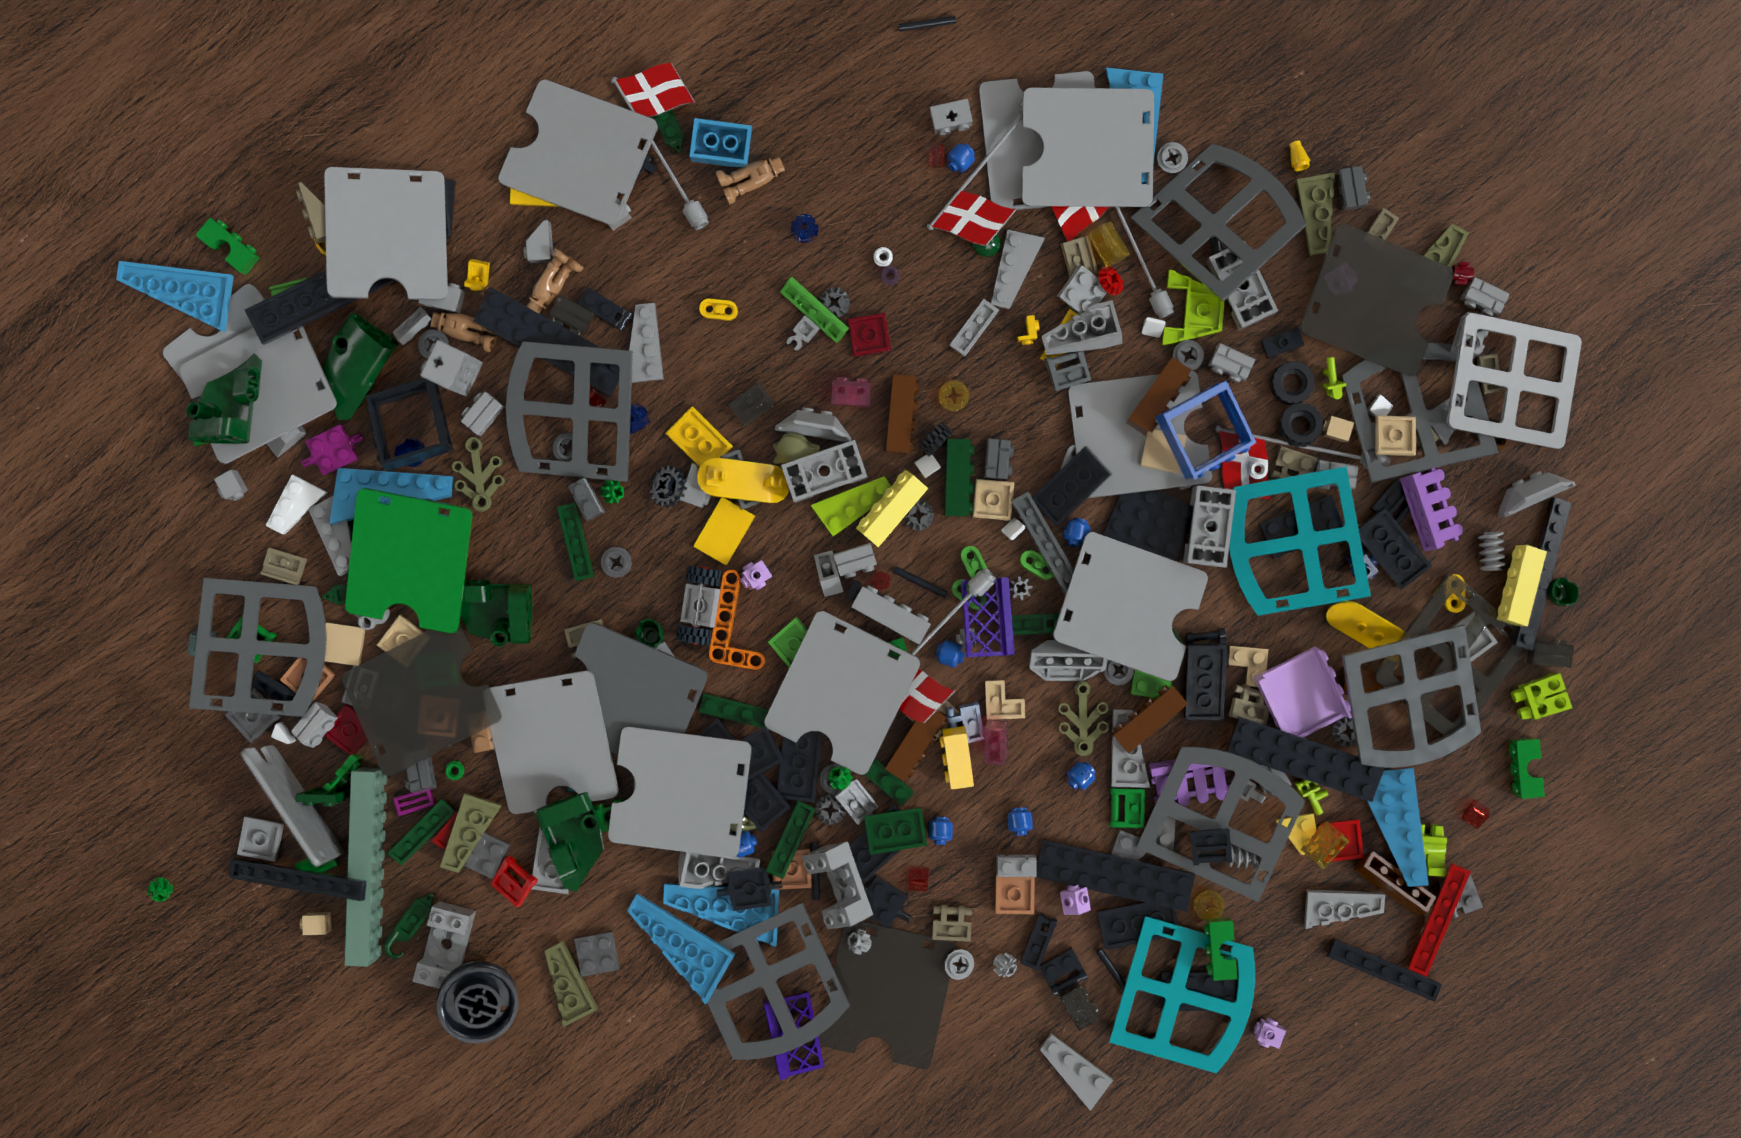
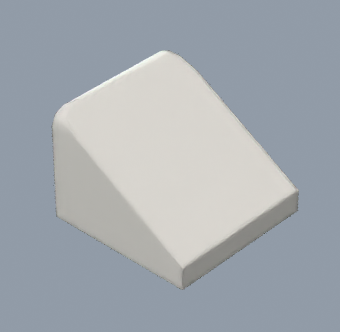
M1147 317L1143 323L1142 334L1159 338L1166 322Z
M1377 395L1367 409V412L1374 417L1377 415L1387 416L1393 405L1382 395Z
M926 454L914 462L924 478H927L941 468L933 455L929 457Z
M1013 518L1001 531L1009 540H1014L1025 529V526L1019 520Z
M283 722L275 725L271 735L272 738L286 744L296 741Z

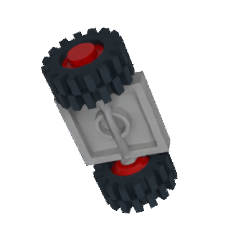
M687 567L685 581L700 584H686L680 622L691 623L692 626L678 625L676 640L692 644H711L713 630L702 628L700 625L715 627L720 589L706 586H720L722 571L706 567Z

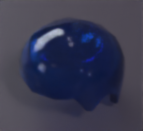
M405 439V442L396 446L395 457L425 448V444L418 439ZM424 460L406 466L417 467L421 463H423Z

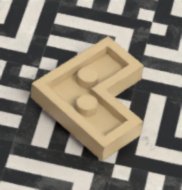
M1229 646V662H1227V665L1246 667L1245 685L1258 687L1253 677L1267 671L1269 649Z
M1004 680L985 681L987 720L1025 718L1024 698L1005 699Z

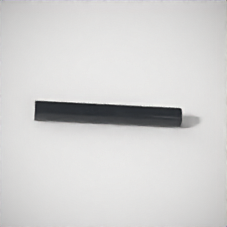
M949 16L898 24L899 32L956 24V17Z
M897 566L893 572L944 599L948 593Z
M810 842V852L818 849V842ZM819 873L812 874L813 900H820Z
M1099 948L1096 951L1097 955L1123 991L1126 983L1104 950Z

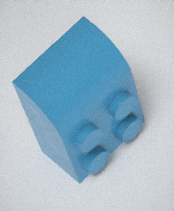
M695 118L690 149L691 161L729 167H746L748 164L752 126Z

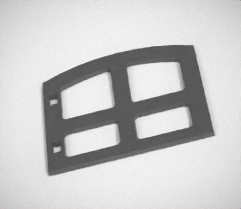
M1211 144L1153 197L1152 203L1149 206L1142 207L1131 217L1134 223L1222 301L1228 298L1306 226L1303 215L1293 197L1269 171L1248 157L1215 144ZM1202 162L1204 166L1196 171L1194 167ZM1213 163H1218L1251 179V182L1217 213L1212 214L1185 191V188ZM1264 191L1275 203L1286 224L1261 247L1253 250L1226 226V223L1260 192ZM1159 201L1161 205L1153 211L1150 207ZM1170 202L1178 204L1201 225L1191 237L1180 245L1151 221ZM1211 237L1219 240L1243 262L1223 281H1219L1192 257V254Z
M522 342L510 373L506 400L508 436L512 453L520 472L628 481L633 350ZM535 357L571 360L575 363L573 404L524 399L527 378ZM592 362L617 364L619 366V398L617 408L597 407L589 404L590 364ZM523 415L571 418L573 420L572 460L562 461L533 458L526 438ZM590 420L615 422L617 424L616 465L588 462V423ZM540 462L550 463V469L540 468ZM598 468H608V475L597 474Z
M1420 343L1400 346L1364 360L1341 376L1342 382L1346 383L1344 389L1371 483L1499 453L1494 437L1477 434L1478 446L1440 454L1437 450L1431 426L1447 422L1449 406L1432 410L1425 408L1413 361L1441 360L1456 363L1457 354L1450 352L1452 344ZM1396 365L1399 368L1411 414L1405 417H1416V432L1423 452V458L1385 467L1382 465L1380 455H1375L1376 460L1370 461L1368 451L1374 450L1375 454V423L1370 422L1360 383L1370 376ZM1470 380L1464 415L1489 421L1479 384L1476 381ZM1358 393L1360 403L1355 405L1352 394Z
M203 578L189 708L304 717L318 689L326 657V619L318 588L314 586ZM216 594L242 595L245 597L242 631L239 639L215 638L211 636L214 598ZM267 597L302 600L307 614L310 642L308 644L258 641L257 631L261 599ZM210 651L233 652L239 655L234 696H213L204 693L208 654ZM256 655L307 659L304 676L292 701L253 699L251 697L254 659ZM212 698L223 699V706L211 705ZM273 703L283 704V710H272Z
M1465 625L1342 655L1360 764L1390 768L1423 764L1454 752L1481 733ZM1451 641L1455 669L1418 679L1414 651ZM1458 647L1463 648L1464 657H1459ZM1398 654L1402 683L1365 693L1360 665ZM1458 685L1464 720L1463 725L1443 738L1428 744L1421 695ZM1405 699L1412 737V748L1405 750L1373 749L1367 714L1368 708ZM1471 704L1472 714L1467 713L1466 705Z
M1182 746L1136 848L1259 902L1305 800L1278 775L1248 758L1219 749ZM1191 764L1216 766L1235 772L1215 818L1205 816L1174 801ZM1249 779H1253L1264 786L1285 804V809L1269 842L1259 840L1228 825ZM1285 815L1292 817L1287 828L1281 825ZM1166 817H1173L1200 830L1229 828L1231 844L1261 857L1251 882L1245 883L1211 868L1210 863H1199V865L1193 866V859L1158 844L1156 839ZM1216 850L1200 851L1198 856L1213 855ZM1260 869L1267 871L1263 881L1257 879Z
M803 903L718 942L729 950L743 945L755 969V972L723 988L716 987L708 1001L710 1010L733 1060L767 1058L796 1049L826 1031L850 1006ZM790 921H794L806 945L805 950L769 965L760 948L757 937ZM807 924L811 932L810 935H805L801 927L802 925ZM813 963L831 1002L811 1021L802 1027H797L776 980ZM831 978L837 989L832 992L827 983ZM758 987H762L783 1030V1036L761 1041L743 1042L726 1008V1002Z

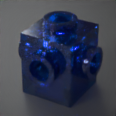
M801 214V216H796V221H792L791 232L794 233V239H797L798 242H813L814 236H818L819 225L816 224V219L812 218V215ZM801 225H808V228L803 230Z
M631 403V435L651 423L647 416L646 408L643 405L640 406L639 403L635 405Z

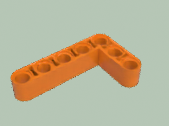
M728 570L722 578L709 657L715 663L754 670L760 669L765 663V657L761 652L729 646L741 576L736 570ZM729 573H734L737 576V581L734 584L727 581ZM726 592H731L734 596L733 601L730 603L724 600ZM722 611L729 612L730 619L728 621H723L720 618ZM721 629L727 633L725 640H720L717 637V632ZM716 648L723 651L721 659H717L713 655ZM734 652L742 654L741 662H735L732 659ZM754 655L761 658V664L758 666L753 665L751 662V658Z

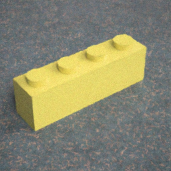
M905 470L897 477L894 484L884 492L883 497L872 506L867 516L860 520L856 529L879 547L928 488L914 475Z
M1528 545L1515 546L1512 553L1511 566L1507 572L1506 585L1502 592L1501 605L1498 608L1497 620L1516 626H1528L1547 551Z

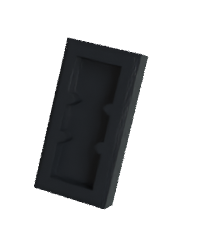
M1299 327L1261 340L1267 359L1305 346Z

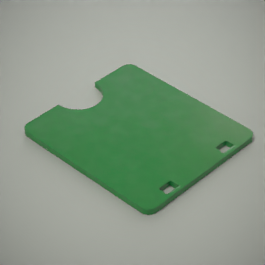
M360 489L356 496L345 602L347 612L382 620L388 607L401 603L410 606L416 612L419 619V627L446 633L456 632L460 623L473 517L472 511L462 506L375 489ZM380 496L391 498L390 504L380 502ZM439 508L450 510L449 515L439 514Z

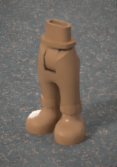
M780 157L772 160L768 158V160L747 164L746 167H741L737 171L731 172L729 175L725 174L722 170H718L715 173L727 202L731 205L736 201V197L739 194L743 195L767 184L774 177H778V173L785 171ZM750 177L749 180L743 183H739L735 187H728L733 183H737L740 180Z
M556 248L552 252V262L549 261L546 269L534 286L532 295L529 297L530 302L527 307L537 313H540L543 308L546 309L545 305L548 306L556 298L566 278L570 275L568 273L571 271L581 272L584 268L581 264Z
M434 312L431 327L437 328L439 332H443L452 338L476 344L481 343L483 350L486 352H492L497 341L495 336L482 335V333L467 330V328H473L494 334L474 323V317L445 312H442V314Z

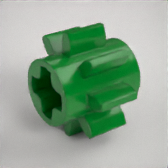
M606 480V484L601 486L600 496L606 498V503H619V499L624 497V487L619 485L620 481Z
M839 765L830 771L827 779L834 789L838 787L842 791V789L850 786L853 777L850 775L851 771L847 767L842 769Z
M166 878L154 879L147 888V895H151V899L157 902L167 900V898H170V894L173 893V884H169V880Z

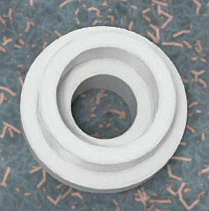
M881 247L875 251L874 261L878 266L886 267L892 262L893 255L888 248ZM885 254L887 256L886 260H880V255Z
M1254 460L1248 466L1249 475L1255 479L1265 477L1268 472L1267 464L1262 460ZM1256 466H1260L1261 471L1259 473H1256L1254 471V468Z

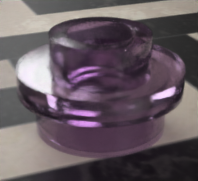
M887 266L882 270L881 280L886 285H894L899 281L900 273L896 267ZM893 273V279H888L887 274Z

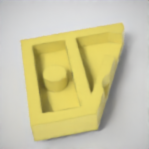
M1313 813L1299 815L1288 837L1301 855L1321 852ZM1292 817L1284 818L1281 825L1287 828Z

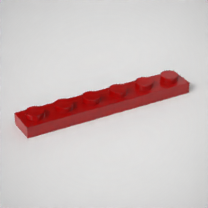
M1451 863L1409 963V970L1428 976L1471 873L1469 869Z

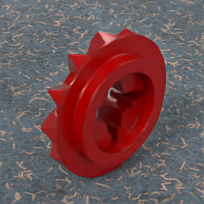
M1104 266L1099 270V282L1107 293L1118 295L1124 289L1122 285L1124 281L1120 278L1121 275L1117 273L1116 269H1112L1111 266Z

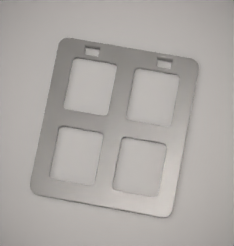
M1476 313L1466 314L1462 323L1447 425L1452 429L1553 449L1562 448L1566 441L1581 349V338L1574 334ZM1478 329L1509 335L1514 338L1508 372L1473 365L1472 359ZM1466 336H1471L1469 347H1465ZM1529 340L1564 348L1560 381L1558 383L1524 375ZM1470 380L1505 388L1500 423L1470 418L1464 415ZM1521 391L1550 396L1556 399L1550 433L1520 428L1515 425ZM1457 395L1461 396L1460 407L1455 406Z

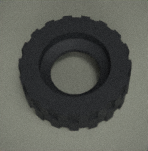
M1298 361L1284 363L1277 367L1272 373V377H1270L1271 393L1284 404L1292 405L1303 402L1310 397L1311 392L1314 390V374H1312V370L1306 364ZM1293 373L1300 377L1302 385L1297 392H1288L1284 388L1283 379L1286 375Z
M1308 403L1292 404L1291 407H1288L1279 419V434L1291 446L1293 445L1298 448L1306 447L1316 441L1322 433L1321 430L1324 426L1323 417H1321V413L1314 406L1312 407ZM1302 416L1309 421L1310 429L1307 433L1298 434L1292 429L1291 422L1295 417Z

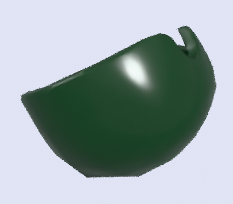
M996 234L987 246L971 242L970 245L977 255L990 257L999 250L1001 241L998 234Z
M1555 578L1549 585L1547 595L1556 606L1574 605L1579 598L1578 585L1568 581V578Z
M649 618L641 620L639 622L640 625L635 630L637 641L653 648L658 647L664 639L663 627L659 622Z

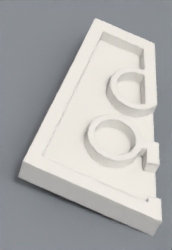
M291 475L266 526L281 534H286L308 509L315 506V503L328 492L295 475Z

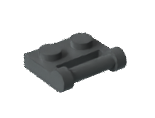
M1083 351L1069 352L1053 358L1051 356L1044 358L1054 391L1091 380ZM1073 359L1078 360L1076 365L1060 370L1055 368L1056 364Z

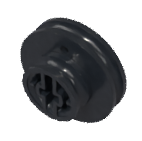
M473 961L458 966L444 978L437 994V1014L442 1027L452 1037L467 1043H484L499 1037L511 1026L518 1011V993L513 978L505 969L491 962ZM501 1006H506V1009L501 1010Z

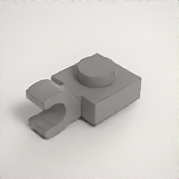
M1248 780L1240 798L1248 802L1251 797L1263 803L1266 797L1256 792L1254 789L1257 785Z

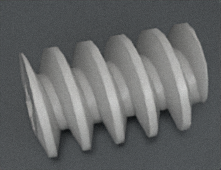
M1482 532L1484 535L1479 536L1478 539L1483 540L1484 543L1479 544V547L1485 550L1479 552V555L1485 556V558L1479 561L1484 563L1485 566L1480 567V570H1503L1500 567L1504 566L1505 562L1499 560L1504 558L1505 555L1499 552L1505 548L1499 546V544L1503 543L1504 539L1498 538V536L1503 535L1504 532Z
M1231 844L1233 863L1236 862V867L1239 868L1241 863H1243L1244 869H1247L1248 865L1251 864L1252 870H1255L1256 866L1260 863L1261 857Z

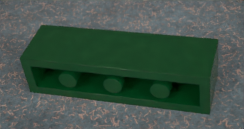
M947 439L945 516L968 517L969 513H972V501H969V494H973V482L969 481L970 474L973 475L974 463H970V455H974V444H971V439Z

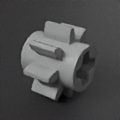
M1018 576L1017 582L1010 581L1013 584V588H1009V591L1014 592L1013 598L1020 595V599L1023 600V595L1030 596L1028 589L1033 588V586L1026 584L1029 579H1025L1023 582L1021 577ZM1023 583L1025 591L1017 593L1016 585Z
M974 627L970 628V631L976 635L977 632H975ZM964 628L960 629V634H956V641L958 644H962V648H966ZM976 640L971 644V648L976 647Z
M858 929L857 933L852 932L848 937L849 949L861 955L862 951L867 952L871 947L870 935Z
M1008 953L997 955L993 961L995 966L993 971L1003 978L1013 975L1017 968L1014 964L1016 959Z

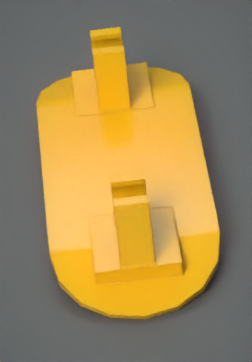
M714 458L704 462L697 474L698 484L701 489L708 495L715 497L778 503L784 500L789 492V486L783 470L778 466Z
M1346 600L1336 603L1326 612L1327 621L1331 626L1368 648L1411 638L1401 628L1355 602ZM1398 654L1385 657L1390 661L1400 662Z

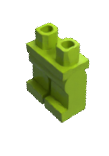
M1552 672L1542 678L1518 685L1519 688L1511 692L1514 702L1524 701L1525 707L1517 709L1520 719L1531 718L1536 720L1572 709L1568 694L1563 691L1566 688L1561 674L1557 672Z
M1421 823L1427 875L1446 877L1445 854L1447 837L1444 836L1443 826L1431 824L1430 834L1424 833L1425 825Z

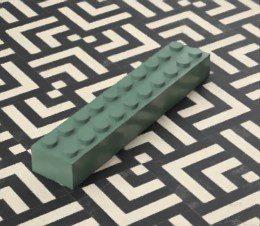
M362 767L351 771L348 878L366 880L367 883L365 900L347 899L345 966L368 967L379 959L382 952L379 938L382 936L380 919L383 916V907H380V902L384 894V890L381 888V880L384 878L382 861L385 858V851L382 849V842L385 841L383 823L386 821V812L383 810L387 800V794L384 792V785L387 783L385 768Z

